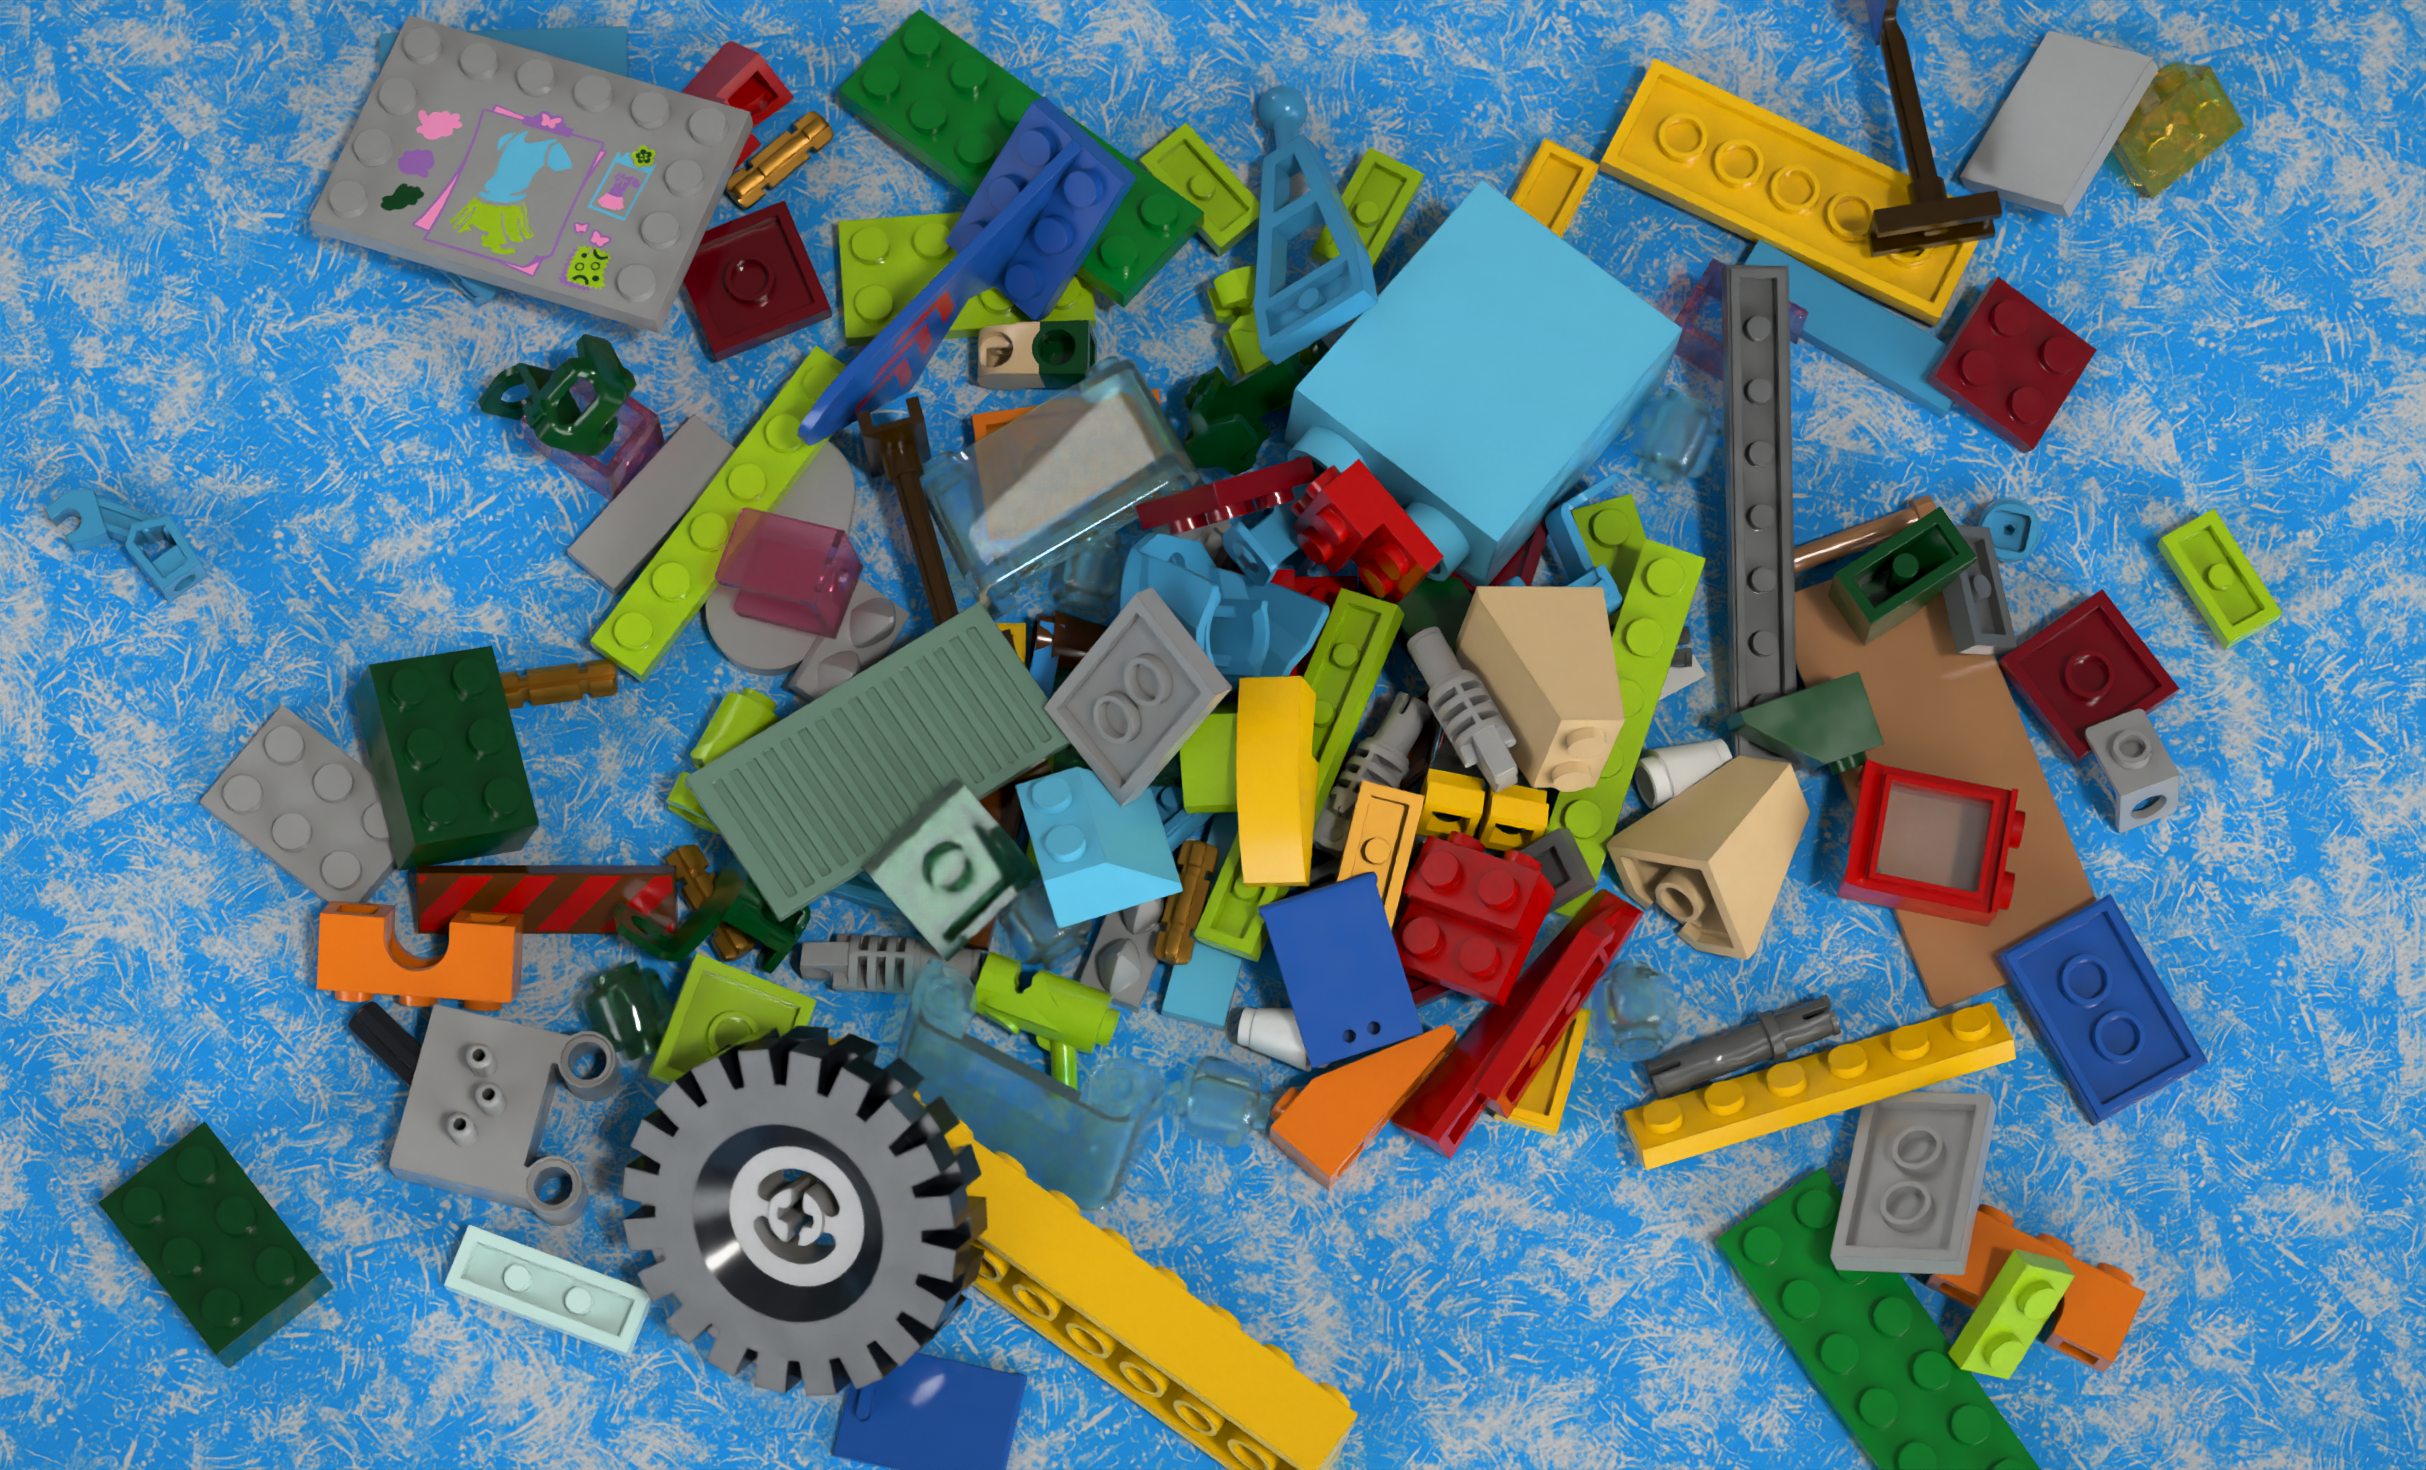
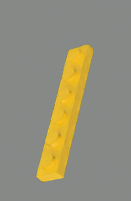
M1990 1001L1624 1111L1626 1129L1645 1170H1649L2016 1059L2014 1039Z

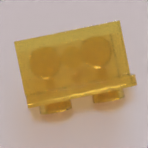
M2173 62L2159 69L2150 83L2151 86L2147 88L2114 143L2112 150L2140 197L2155 198L2245 127L2210 66Z

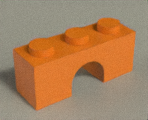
M331 901L320 912L317 990L335 991L334 998L337 1000L366 1002L373 1000L374 994L399 995V1003L408 1006H434V1004H438V998L464 1000L463 1007L466 1009L496 1011L503 1008V1003H512L521 989L524 914L459 910L450 921L447 952L434 958H422L409 953L398 941L395 933L396 905Z
M1980 1204L1977 1208L1965 1274H1930L1925 1286L1976 1310L2014 1249L2063 1260L2074 1273L2075 1278L2054 1309V1321L2044 1345L2104 1373L2114 1362L2146 1292L2132 1286L2134 1278L2122 1269L2102 1262L2098 1263L2095 1268L2073 1257L2074 1249L2066 1242L2043 1233H2039L2037 1238H2034L2014 1228L2015 1221L2008 1214L1997 1208Z

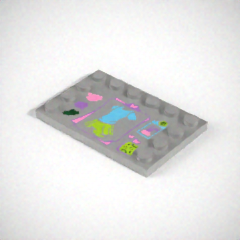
M408 15L309 221L314 233L660 333L754 124L749 111Z

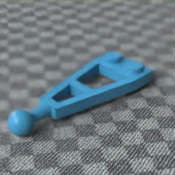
M1284 85L1269 89L1261 98L1258 107L1259 118L1266 129L1275 134L1277 150L1263 158L1254 311L1261 353L1275 365L1308 348L1315 341L1348 321L1359 317L1363 312L1378 304L1371 258L1318 147L1303 133L1299 134V129L1304 124L1308 113L1306 100L1297 89ZM1302 171L1311 190L1289 203L1291 177ZM1324 219L1340 255L1285 288L1287 242Z

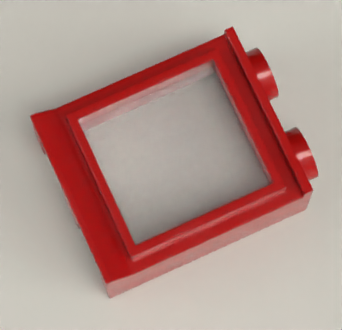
M1866 759L1858 774L1856 787L1860 788L1856 812L1849 827L1847 844H1850L1845 874L1838 886L1837 897L1989 927L1997 915L1998 909L2008 911L2012 899L2015 873L2005 871L2008 850L2009 848H2019L2025 825L2026 812L2016 810L2019 789L2012 788V790H2006L1885 766Z

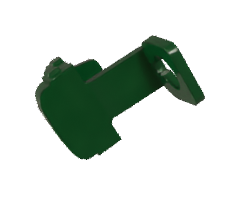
M583 334L576 343L578 357L569 358L565 363H561L555 371L525 363L511 366L494 378L478 400L481 411L484 413L518 421L527 420L536 437L548 446L577 454L599 456L614 439V433L618 427V418L614 417L615 414L622 407L637 384L633 373L623 367L608 340ZM578 378L588 380L597 393L595 399L582 413L569 391ZM524 382L531 393L528 397L516 402L501 400L502 395L509 388Z
M1321 338L1309 346L1313 355V366L1309 364L1303 366L1298 359L1300 352H1297L1278 365L1269 360L1236 381L1228 380L1218 366L1195 378L1184 397L1185 404L1190 412L1188 422L1191 427L1184 440L1183 450L1197 468L1221 467L1231 475L1237 476L1253 467L1257 460L1256 455L1263 441L1267 440L1270 435V431L1262 423L1260 417L1293 398L1297 385L1330 350Z
M734 855L715 879L714 894L673 935L655 920L623 902H619L613 912L616 930L621 936L662 960L680 962L686 959L724 920L764 943V947L758 956L761 969L771 974L799 940L810 920L811 910L810 906L807 905L779 922ZM636 926H638V927H640L641 929H643L644 931H646V932H647L649 935H651L653 938H651V937L647 936L646 934H644L643 932H641Z

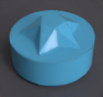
M2016 498L1995 500L1984 508L1978 518V527H1989L1998 561L2017 562L2023 560L2033 553L2041 538L2040 520L2033 508L2022 500Z

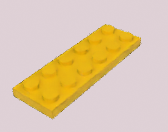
M1656 58L1653 59L1608 146L1599 169L1755 243L1759 240L1766 242L1821 274L1937 327L1980 241L1872 257L1867 233L1873 212L1877 209L1910 204L1907 186L1911 181L1908 175Z

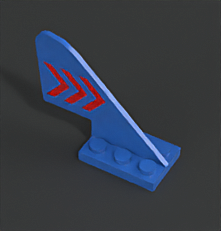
M1045 96L1031 102L945 241L958 255L829 385L802 421L797 436L808 446L814 445L857 421V412L869 410V413L912 390L968 299L994 286L1034 322L1048 317L1137 177Z

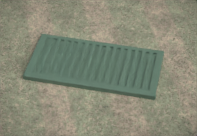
M979 601L685 777V786L692 791L773 914L781 922L1067 748L1072 743L1043 708L1049 701L993 621L987 612V607Z

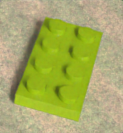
M963 212L838 221L847 346L868 345L958 255L945 241ZM1075 274L1050 315L1040 321L1089 320L1092 329L1096 328L1093 286ZM994 286L968 299L944 339L978 337L979 330L988 326L1034 321Z

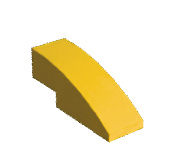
M1302 676L1239 679L1236 746L1237 810L1243 883L1247 887L1309 886L1319 763L1312 756L1316 693Z

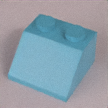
M1074 767L1015 785L1058 929L1183 891L1151 788L1147 787L1138 799L1121 807L1094 771L1081 767Z

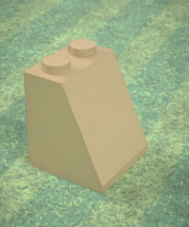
M1477 586L1452 651L1463 670H1471L1472 673L1479 676L1516 739V745L1508 748L1512 758L1532 788H1556L1563 792H1574L1586 787H1595L1625 721L1603 587Z

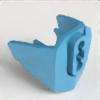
M1148 533L1131 548L1122 577L1120 612L1135 594L1153 587L1232 688L1226 695L1239 691L1240 678L1289 676L1297 663L1311 650L1330 613L1329 606L1326 603L1288 587L1268 582L1265 586H1258L1252 583L1246 574L1216 567L1201 541L1159 533Z

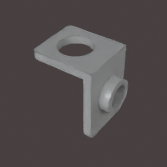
M2135 709L2086 729L2085 738L2116 793L2115 826L2119 833L2168 816L2177 810L2180 774L2144 710ZM2161 795L2159 800L2150 807L2140 811H2132L2141 801L2151 796Z

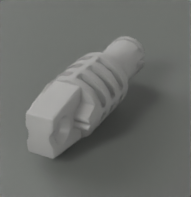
M1429 627L1415 634L1408 641L1407 650L1430 687L1428 704L1464 766L1468 768L1477 764L1495 793L1518 782L1517 765L1508 748L1516 745V739L1479 676L1472 673L1471 670H1463L1439 627Z
M1404 692L1397 693L1393 705L1375 735L1367 737L1364 741L1362 740L1358 743L1354 756L1350 757L1345 771L1341 772L1337 779L1336 786L1330 790L1314 828L1313 843L1317 849L1341 859L1361 780L1399 789L1401 780L1405 779L1409 772L1408 766L1410 763L1406 757L1426 723L1434 714L1425 702L1413 697L1409 704L1408 702L1411 699L1409 694Z
M837 934L836 942H803L800 970L803 979L833 982L832 987L835 991H867L868 993L886 992V994L904 993V995H914L915 992H921L922 986L975 989L981 973V949L924 947L923 940H917V937L899 938L898 936L880 937V935Z

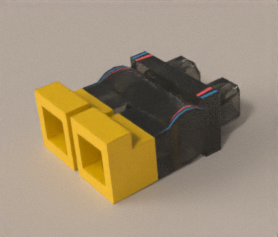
M1434 715L1430 725L1429 743L1420 788V795H1424L1425 799L1416 834L1430 835L1447 840L1451 831H1457L1473 837L1480 821L1478 841L1486 848L1501 851L1508 849L1521 851L1543 838L1548 825L1549 804H1546L1547 788H1532L1517 765L1518 782L1495 793L1477 764L1468 768L1464 766ZM1432 812L1461 816L1462 818L1455 822H1445L1434 816ZM1496 823L1525 830L1518 834H1507L1496 827Z

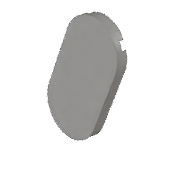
M829 441L706 601V619L714 642L718 649L724 653V656L743 671L757 675L776 676L797 669L837 605L855 508L856 490L848 461L841 451Z

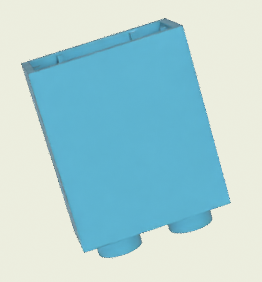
M1481 180L1377 296L1378 304L1363 312L1297 385L1294 390L1283 441L1292 448L1287 454L1288 461L1310 456L1316 478L1332 465H1335L1342 473L1360 459L1444 556L1426 577L1435 581H1445L1454 571L1475 588L1490 584L1535 532L1536 527L1546 517L1547 513L1551 511L1557 502L1559 504L1664 383L1682 332L1680 326L1484 180Z

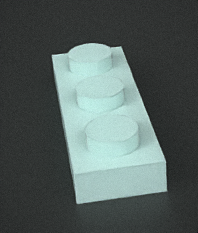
M468 1225L444 1283L448 1291L630 1358L652 1303L647 1291L472 1225Z

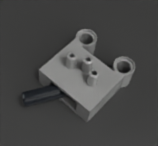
M370 1001L354 1013V1016L348 1023L349 1031L410 1088L389 1162V1167L397 1179L531 1210L541 1221L554 1226L570 1224L583 1214L588 1204V1190L578 1168L570 1160L561 1156H547L537 1161L536 1159L559 1077L564 1079L567 1088L575 1097L584 1101L597 1102L608 1098L617 1090L621 1082L622 1068L613 1045L605 1036L595 1031H581L570 1036L434 1004L423 1045H421L376 1002ZM594 1053L602 1055L607 1059L604 1071L596 1078L585 1080L573 1074L576 1062L584 1055ZM564 1177L571 1180L573 1183L572 1192L564 1202L557 1205H548L539 1200L540 1190L549 1179Z

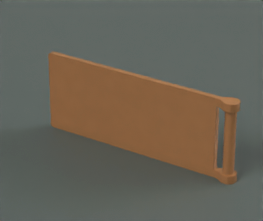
M1930 495L1909 501V508L1795 547L1794 574L1882 544L1937 509ZM1831 579L1795 592L1796 672L1803 689L1859 671L1884 742L1881 746L1865 751L1868 760L1885 766L2006 790H2012V788L2019 789L2016 810L2026 812L2020 846L2018 849L2009 848L2005 871L2015 873L2011 903L2008 911L1998 909V913L1989 927L1892 908L1931 1005L1934 1009L1940 1010L2011 984L1996 957L2096 902V899L1995 655L1957 653L1954 638L1948 625L1949 616L1943 591L1916 614L1864 646L1828 596L1833 581ZM1862 766L1838 774L1854 814L1860 791L1856 784ZM1890 791L1877 872L1977 892L1990 811Z

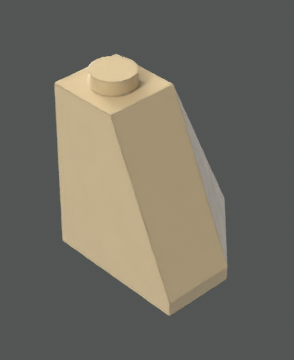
M1739 755L1613 836L1606 846L1626 893L1646 910L1655 902L1683 925L1677 935L1694 949L1701 952L1749 960L1757 949L1809 817L1810 810L1791 763Z

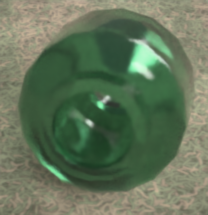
M634 960L588 980L592 990L584 995L581 1004L591 1030L605 1036L613 1045L616 1053L625 1050L629 1061L657 1051L662 1039L661 1034L665 1032L674 1008L660 973L654 968L645 967L640 969L637 960Z

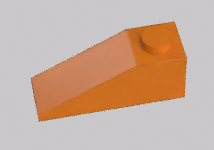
M1446 1024L1315 1077L1301 1092L1294 1086L1291 1087L1279 1099L1268 1115L1275 1121L1270 1127L1269 1141L1329 1190L1453 1049L1457 1032Z

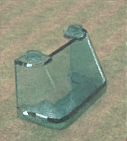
M1117 356L1107 357L1091 366L1085 373L1086 379L960 452L956 454L953 451L940 453L923 465L924 475L920 477L930 516L975 601H980L987 607V612L993 621L1020 606L1014 593L1020 589L1022 582L1025 581L1032 590L1042 584L1038 577L1040 574L1138 519L1136 505L1206 485L1135 361L1131 359L1120 361Z
M930 957L914 986L893 1057V1061L900 1057L925 1077L917 1089L921 1096V1101L927 1105L939 1096H942L955 1116L971 1129L977 1142L994 1154L997 1151L1009 1154L1025 1168L1029 1179L1047 1192L1050 1189L1062 1192L1073 1200L1080 1210L1087 1212L1100 1211L1112 1205L1123 1190L1165 1111V1076L1126 1058L1109 1059L1100 1064L1090 1075L1082 1092L1048 1076L966 1033L978 1006L976 990L970 979L963 973Z

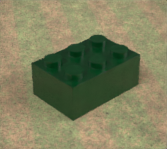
M487 646L368 665L353 691V696L398 871L522 850L539 826V821L493 647Z
M203 1122L99 1202V1205L200 1336L228 1369L334 1288L206 1122Z

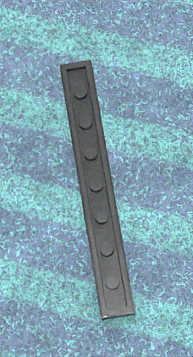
M1726 265L1721 269L1729 716L1797 692L1788 266ZM1730 731V752L1733 759L1741 755L1791 763L1794 771L1798 770L1797 764Z

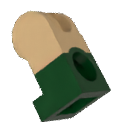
M1089 320L1015 322V324L993 325L979 330L977 382L981 386L1003 391H1015L1026 388H1069L1071 394H1096L1097 339Z

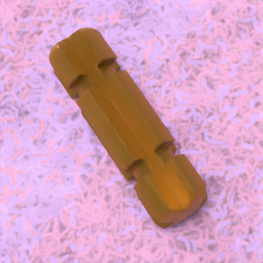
M815 111L808 112L793 124L795 132L790 134L786 130L749 161L751 168L748 171L741 167L729 178L725 187L734 202L743 209H750L766 196L763 189L769 186L773 190L810 159L808 154L810 150L813 149L815 153H818L834 138V133L822 116Z
M608 658L587 661V667L582 668L578 667L577 662L527 669V675L522 676L518 675V670L499 673L509 709L522 708L524 701H531L532 706L582 700L585 693H591L593 698L613 696L618 691L616 666Z
M1186 840L1181 846L1177 866L1182 868L1181 874L1178 873L1183 891L1168 896L1161 920L1163 925H1167L1166 930L1158 931L1153 950L1155 958L1167 964L1187 965L1192 958L1196 940L1190 938V936L1198 926L1208 898L1211 882L1206 880L1207 874H1214L1219 856L1218 849L1211 844H1207V842Z
M692 844L676 849L665 859L666 865H677V883L683 882L684 886L681 889V893L693 913H695L714 894V881L717 876L714 872L710 874L706 872L705 869L709 867V863L699 846ZM724 920L712 931L715 937L711 940V943L721 960L725 962L739 960L755 947L753 936Z

